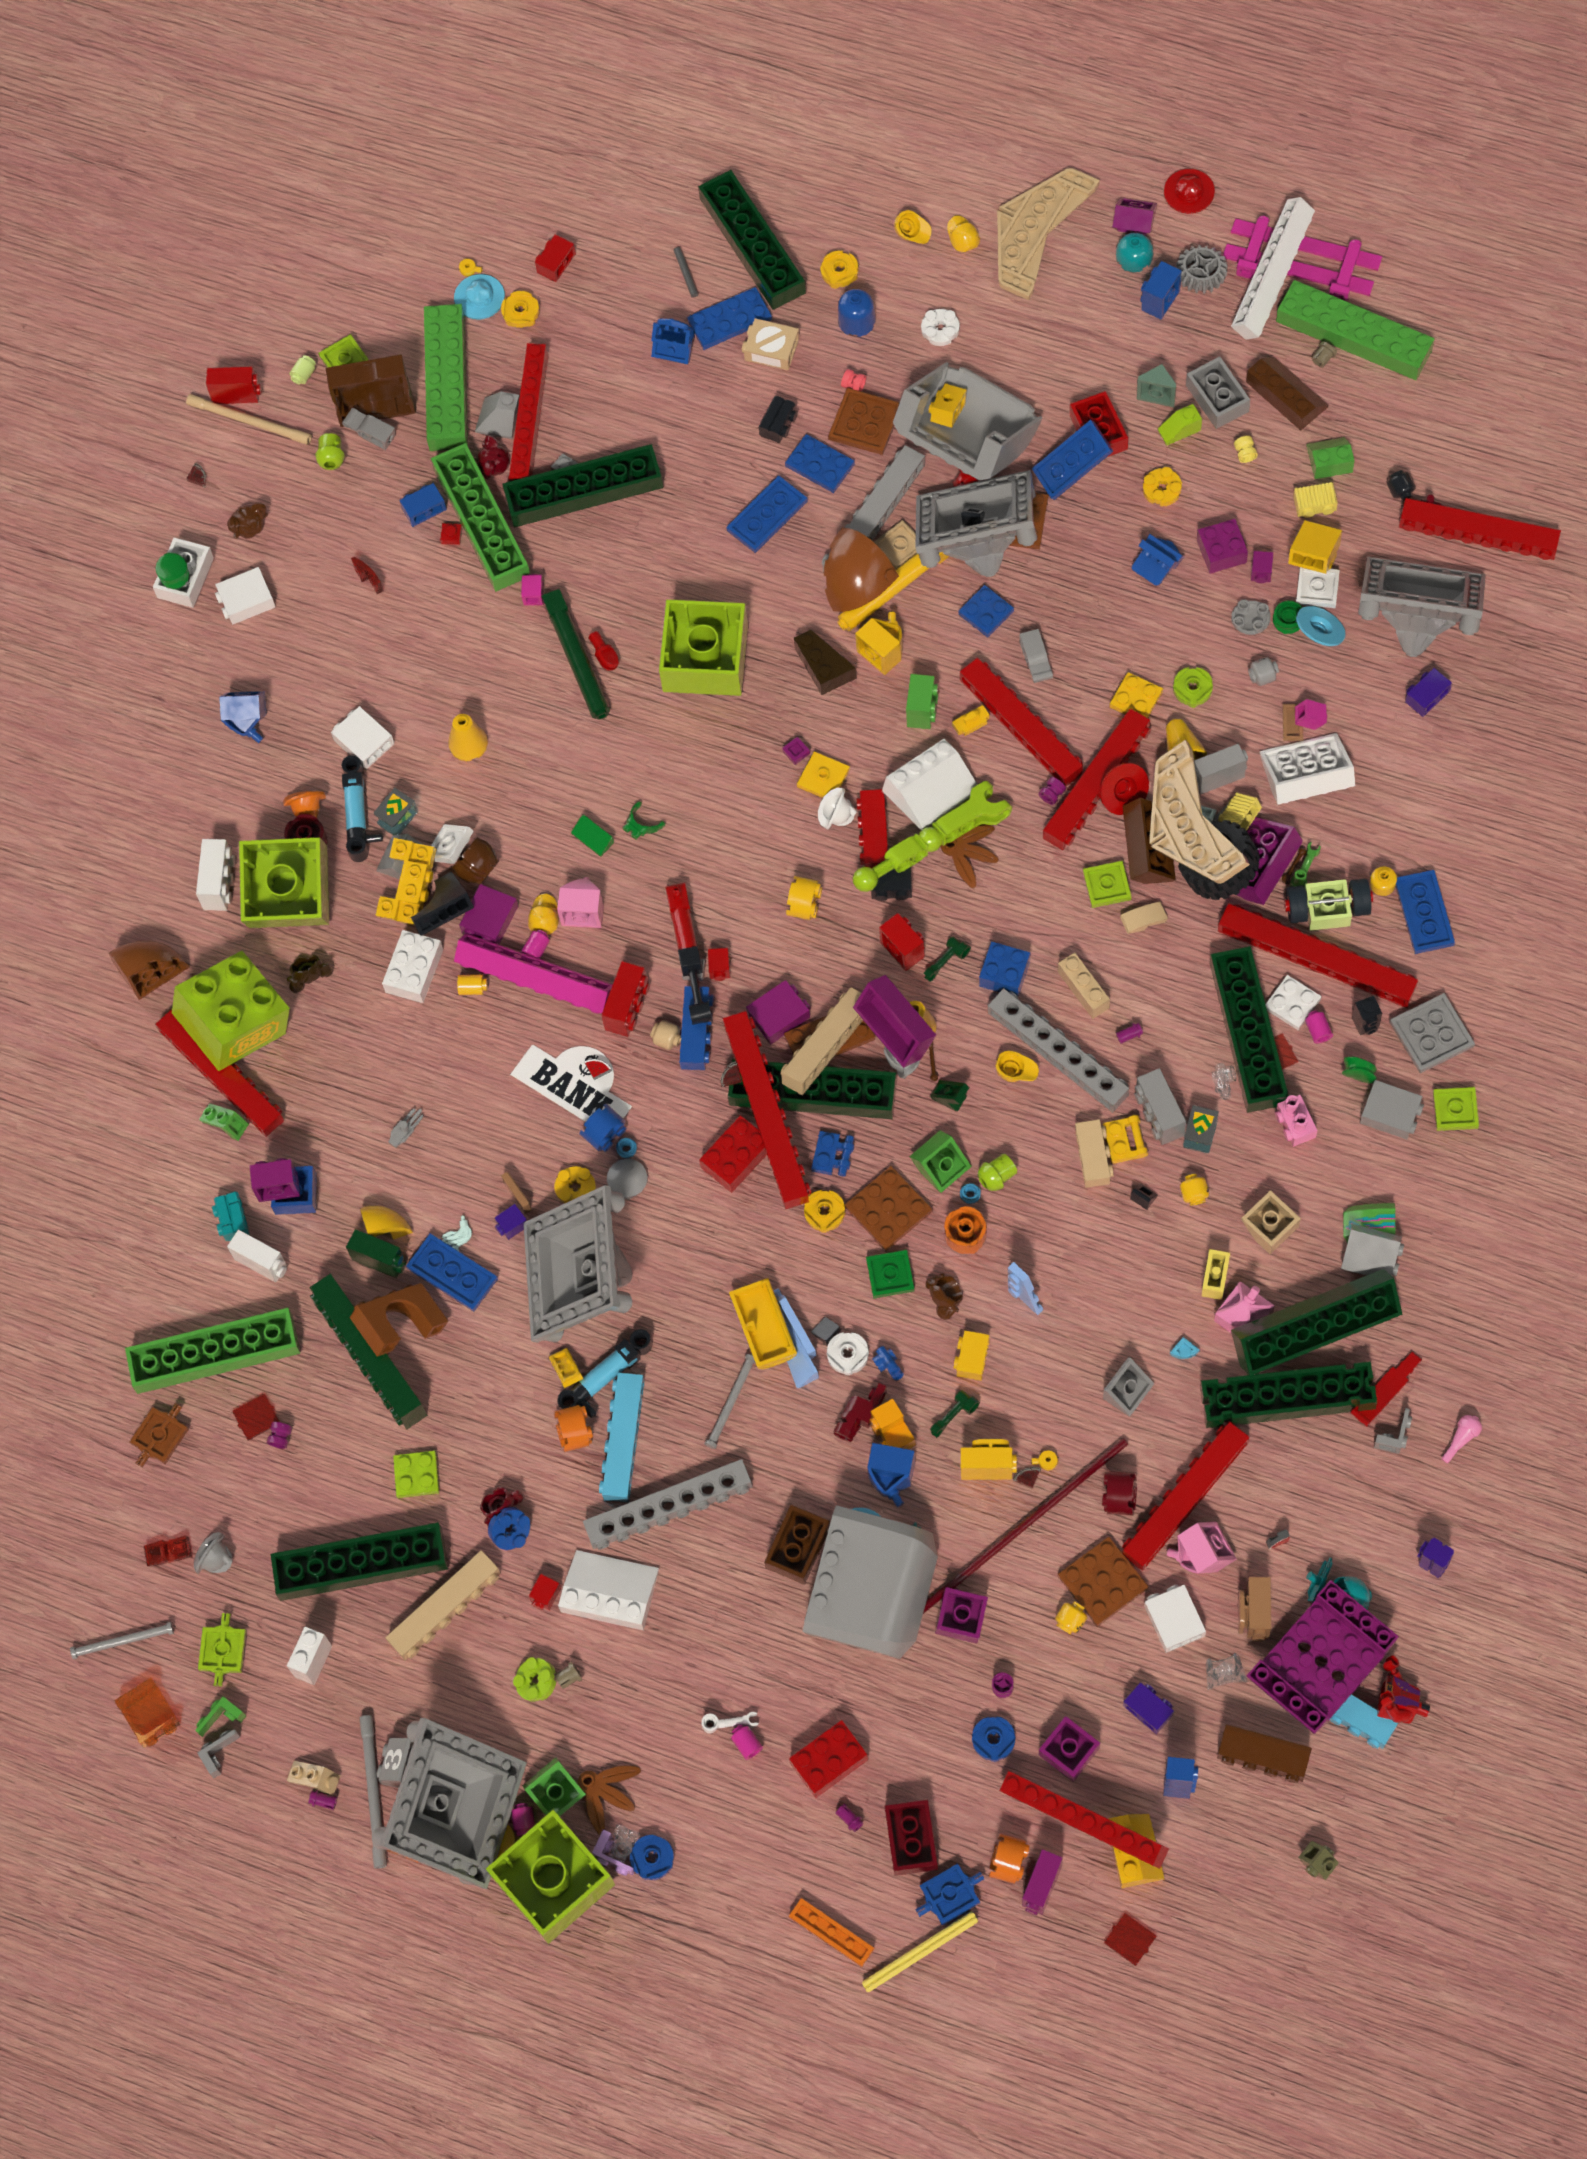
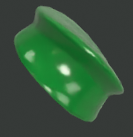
M166 553L157 561L156 573L165 587L178 589L187 583L189 570L185 559L181 555Z
M1287 600L1279 603L1273 614L1275 628L1283 634H1293L1299 631L1300 628L1297 624L1296 616L1303 607L1294 601Z
M1345 1057L1343 1059L1345 1064V1070L1342 1071L1343 1076L1368 1084H1373L1377 1080L1375 1076L1377 1068L1371 1062L1358 1057Z

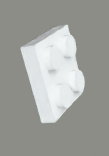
M1300 567L1296 603L1307 606L1336 608L1340 570L1330 569L1324 574Z
M444 824L431 845L437 849L434 862L455 864L474 831L468 826Z
M1287 975L1265 1005L1268 1012L1296 1030H1299L1308 1017L1307 1015L1315 1009L1322 996Z

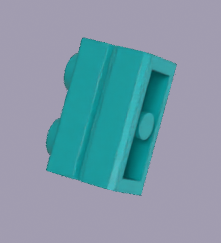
M238 1192L215 1197V1205L212 1206L214 1217L219 1218L220 1224L216 1225L219 1236H223L226 1241H231L238 1230L250 1235L241 1197Z

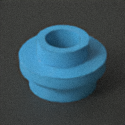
M623 1138L617 1143L616 1150L622 1158H630L635 1155L637 1146L634 1140ZM629 1146L630 1150L624 1151L623 1148Z
M969 1183L961 1188L960 1197L963 1202L974 1204L980 1199L981 1191L977 1185ZM968 1192H973L974 1196L968 1197L966 1194Z

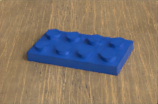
M754 287L688 316L687 321L694 330V334L702 349L706 350L748 331L749 325H753L755 318L771 321L772 316L758 290Z
M1090 420L1035 465L1032 470L1050 498L1055 500L1109 456L1113 449L1095 422Z
M778 476L726 527L727 532L756 553L808 502V499L782 477Z
M1430 870L1397 877L1396 891L1414 954L1454 946V937L1435 871Z
M431 1233L406 1265L408 1270L473 1312H475L498 1280L496 1275Z

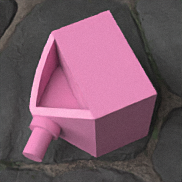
M588 877L574 880L560 887L557 911L561 926L602 928L604 904L601 892Z
M1239 1282L1215 1313L1214 1321L1231 1333V1330L1272 1314L1274 1312V1305L1258 1294L1260 1289L1257 1286H1253L1250 1289L1242 1282Z
M1217 1522L1196 1523L1177 1536L1178 1550L1169 1548L1167 1551L1168 1557L1175 1558L1183 1568L1197 1574L1218 1572L1237 1560Z

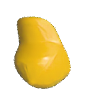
M905 210L896 217L894 229L900 238L920 244H926L929 241L931 226L917 213Z
M954 216L949 220L947 225L949 238L952 246L957 251L966 252L978 247L980 237L973 224L962 216Z
M541 894L534 900L528 916V928L531 932L541 930L550 935L557 929L559 922L558 905L553 896Z
M1005 1051L999 1054L995 1064L997 1074L1008 1082H1017L1019 1080L1034 1081L1039 1074V1068L1035 1061L1014 1051Z

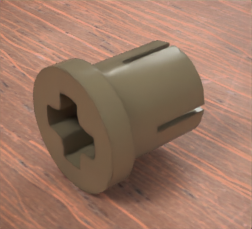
M1322 342L1319 345L1320 348L1311 358L1321 368L1337 355L1334 347L1327 342Z
M572 1661L568 1663L567 1667L554 1674L562 1689H565L577 1680L579 1682L583 1680L579 1670Z

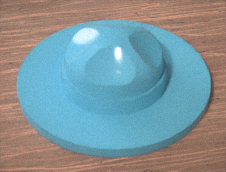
M476 274L465 278L457 286L454 293L455 304H462L464 316L476 320L486 319L495 315L501 309V304L505 299L501 283L494 277L485 274Z
M1306 606L1297 613L1296 621L1299 628L1314 642L1325 646H1337L1345 639L1346 634L1342 623L1330 612L1319 607Z

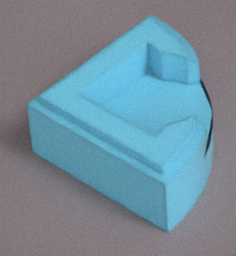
M1183 1337L1172 1349L1170 1355L1178 1359H1188L1197 1355L1200 1349Z

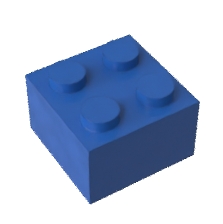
M1163 261L1160 262L1158 267L1155 266L1149 281H1145L1141 287V310L1162 320L1180 292L1182 270Z
M991 941L979 976V987L996 992H1001L1005 989L1019 997L1030 964V952Z
M313 1166L295 1167L298 1173L300 1196L272 1200L271 1208L275 1215L316 1213L317 1174Z

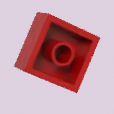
M897 913L879 927L880 943L898 964L907 971L925 958V940L920 932H915L911 928L912 925L906 917L902 918Z

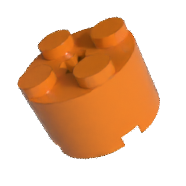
M963 1206L955 1211L953 1210L946 1217L944 1224L945 1239L947 1245L952 1250L961 1254H974L983 1246L986 1240V1222L977 1209Z
M580 1405L554 1411V1418H557L559 1422L556 1425L561 1447H564V1452L588 1447L592 1443L591 1427L586 1426L587 1412L585 1406L580 1407Z
M1000 1833L997 1839L1001 1841H999L998 1845H995L989 1868L993 1871L988 1874V1877L1015 1884L1016 1881L1019 1882V1879H1022L1024 1866H1021L1022 1860L1027 1858L1030 1845L1026 1844V1840Z

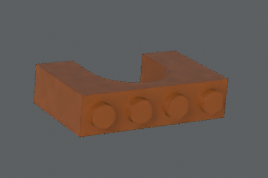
M422 1283L407 1285L402 1290H393L385 1296H377L366 1303L364 1301L360 1302L354 1307V1312L350 1316V1319L377 1357L392 1352L401 1340L388 1321L386 1312H399L407 1316L425 1339L440 1334L448 1323L447 1318Z

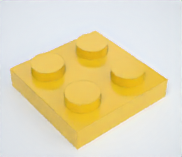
M1128 672L1111 700L1109 707L1125 715L1131 708L1148 718L1162 695L1163 688Z

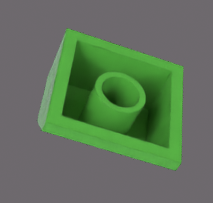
M1345 437L1306 444L1314 479L1353 473L1355 460L1351 445Z
M941 1130L909 1156L919 1172L940 1193L972 1167L952 1136Z
M556 1757L522 1785L545 1815L554 1810L560 1817L586 1795Z

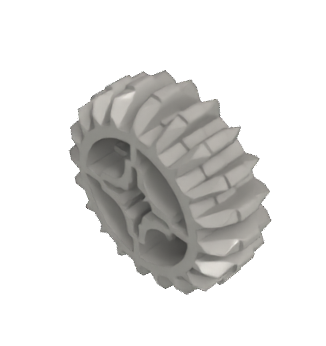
M1199 244L1197 248L1191 246L1190 251L1185 249L1184 254H1180L1176 267L1182 270V286H1188V291L1194 289L1196 294L1199 291L1205 294L1206 290H1209L1212 293L1213 288L1218 289L1220 284H1223L1225 281L1228 265L1225 256H1222L1221 251L1216 252L1215 247L1208 249L1209 247L1206 245L1205 248H1202ZM1217 269V271L1213 275L1209 276V274L1213 273V271Z

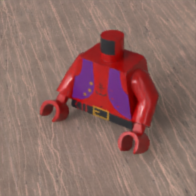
M1392 1655L1386 1658V1662L1383 1665L1384 1670L1389 1672L1380 1688L1377 1716L1390 1719L1395 1723L1410 1724L1416 1714L1427 1717L1430 1705L1419 1701L1420 1689L1407 1683L1402 1678L1399 1670L1395 1669L1399 1667V1661L1396 1656Z

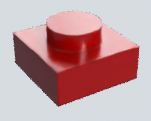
M442 523L441 544L460 545L462 525Z

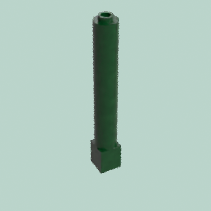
M560 588L541 595L545 610L551 624L554 626L592 718L598 720L606 718L610 708L573 624Z

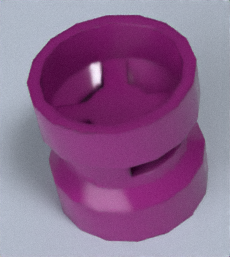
M1050 777L1046 782L1047 786L1041 788L1038 795L1046 803L1054 805L1058 800V796L1064 793L1066 787L1057 778Z
M272 1422L270 1428L272 1432L268 1436L266 1443L272 1447L286 1449L288 1446L287 1437L291 1434L292 1427L284 1423Z
M1002 1672L996 1674L992 1680V1691L995 1696L1007 1698L1012 1694L1014 1687L1012 1677Z

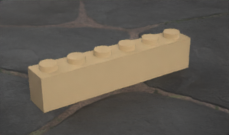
M850 988L841 995L838 1004L829 1010L824 1021L818 1023L815 1032L806 1038L803 1047L800 1050H796L790 1063L783 1066L781 1070L783 1085L801 1095L806 1092L863 1021L853 1009L861 992Z
M481 1550L385 1638L405 1661L416 1656L419 1648L424 1643H430L435 1638V1633L438 1630L445 1629L456 1614L460 1615L466 1610L467 1604L472 1599H478L483 1594L485 1587L493 1585L499 1579L501 1573L498 1567Z

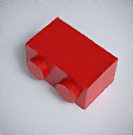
M555 234L551 240L547 241L545 249L535 259L537 273L557 282L576 255L574 243Z

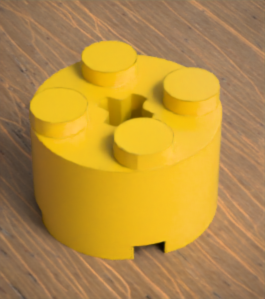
M794 876L793 879L796 883L792 882L790 886L787 905L791 906L790 910H786V915L806 920L816 918L818 914L816 902L817 898L821 899L823 887H821L818 880Z

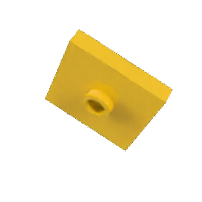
M814 751L797 782V787L824 798L829 791L841 788L850 771V766Z

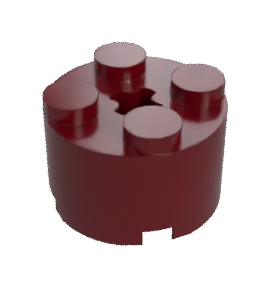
M298 815L294 820H290L285 827V839L320 837L326 845L328 843L322 823L313 815Z
M1110 1471L1104 1474V1485H1106L1107 1491L1102 1496L1104 1512H1107V1514L1134 1516L1133 1510L1136 1509L1137 1487L1134 1485V1481H1137L1136 1472Z

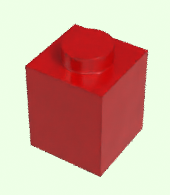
M728 948L708 949L710 979L723 981L726 978H730Z
M540 1574L528 1596L532 1602L531 1605L539 1610L545 1608L550 1611L561 1590V1585L559 1582Z

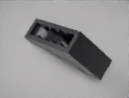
M452 871L434 881L436 884L434 897L424 909L411 917L420 936L474 908L466 890Z

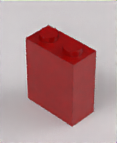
M252 366L207 368L206 386L213 403H258L259 395H262L261 384H258V374L254 373Z

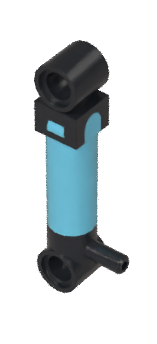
M350 755L345 757L341 764L344 772L342 774V787L345 799L346 848L352 861L363 862L369 854L367 843L382 842L383 835H366L364 770L360 759ZM353 766L356 767L354 770H349ZM361 847V850L353 851L355 848Z
M643 1329L635 1330L630 1336V1343L625 1338L614 1347L615 1351L587 1373L582 1380L575 1383L568 1390L562 1391L557 1398L560 1410L580 1405V1407L585 1406L590 1418L595 1417L597 1412L587 1401L618 1376V1373H621L627 1367L630 1369L640 1361V1355H646L651 1351L652 1340L649 1333ZM639 1339L646 1340V1343L642 1346L636 1344ZM568 1399L574 1400L571 1406L563 1405Z

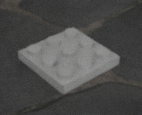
M1445 993L1390 1019L1389 1022L1419 1073L1437 1066L1475 1046L1474 1041Z

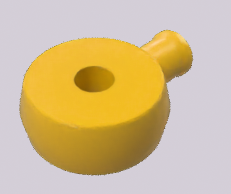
M464 259L459 264V271L463 276L469 277L475 274V272L482 273V267H477L471 259Z
M1047 1450L1042 1452L1039 1458H1032V1465L1039 1464L1044 1470H1053L1058 1464V1457L1053 1451Z

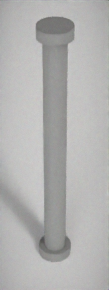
M746 1354L744 1358L746 1361L710 1438L704 1443V1445L711 1449L717 1448V1440L753 1363L756 1364L753 1356L750 1354Z
M170 1621L166 1622V1625L78 1648L73 1646L70 1647L71 1656L74 1660L78 1659V1656L167 1633L171 1635L174 1634L173 1625Z

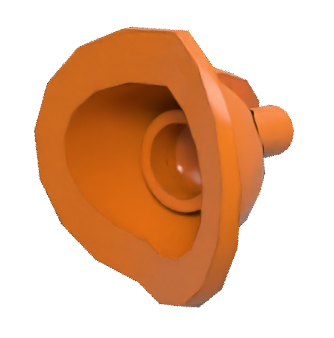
M322 791L293 793L284 798L283 805H290L295 817L301 814H309L317 818L320 800L326 799V793Z

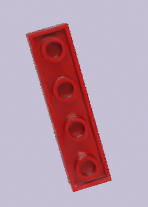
M882 789L861 790L860 798H856L857 810H861V816H858V828H862L863 833L859 835V847L863 846L864 853H860V864L870 868L885 861L884 857L888 851L885 798Z

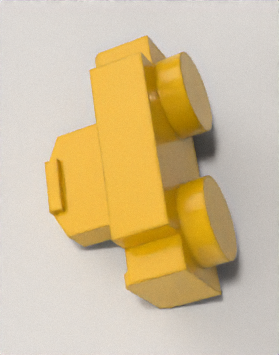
M982 705L952 721V726L958 735L964 734L966 736L987 725L989 713Z

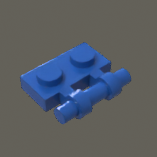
M820 1131L811 1168L812 1172L832 1175L833 1168H838V1175L845 1177L847 1170L850 1169L851 1162L849 1159L850 1154L854 1150V1137L847 1135L845 1142L841 1143L839 1142L840 1134ZM837 1151H843L840 1160H836Z

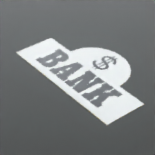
M532 1044L510 1074L585 1122L598 1108L601 1110L605 1109L604 1104H608L622 1118L632 1108L631 1105L609 1092L614 1080L613 1067L609 1059L602 1052L591 1047H573L565 1050L555 1059ZM589 1059L602 1060L611 1067L612 1071L594 1080L584 1061Z

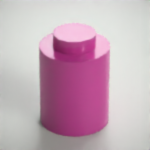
M541 930L532 931L521 953L540 959L550 942L547 938L548 935Z
M1313 1011L1307 1015L1308 1017L1305 1019V1022L1315 1044L1323 1043L1333 1037L1324 1012Z
M740 1725L732 1731L731 1740L745 1760L754 1757L763 1749V1746L749 1726L744 1727Z

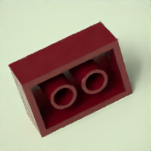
M928 1799L884 1806L894 1876L938 1870Z

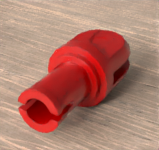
M599 631L591 633L588 639L596 650L595 657L607 671L615 670L619 665V657L613 647L605 643Z

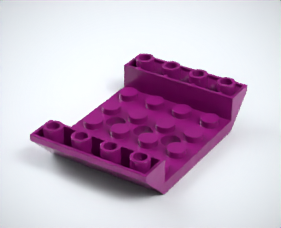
M1330 1580L1317 1595L1313 1604L1269 1654L1254 1666L1246 1677L1315 1734L1327 1724L1374 1670L1399 1636ZM1306 1642L1309 1644L1310 1650L1303 1653L1298 1649V1644ZM1319 1656L1324 1657L1327 1660V1665L1324 1667L1317 1666L1315 1658ZM1334 1671H1341L1344 1674V1679L1336 1681L1333 1679L1332 1673Z

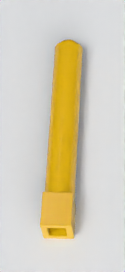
M939 552L940 561L938 563L941 564L949 556ZM919 554L914 555L896 570L899 577L880 596L862 607L845 611L838 615V625L844 631H851L930 568L921 564Z

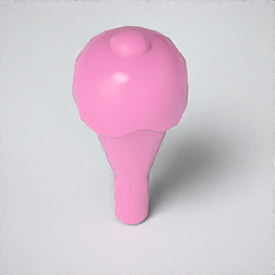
M1465 1415L1459 1420L1451 1446L1442 1457L1445 1463H1449L1459 1449L1474 1437L1479 1436L1482 1431V1424L1477 1416Z

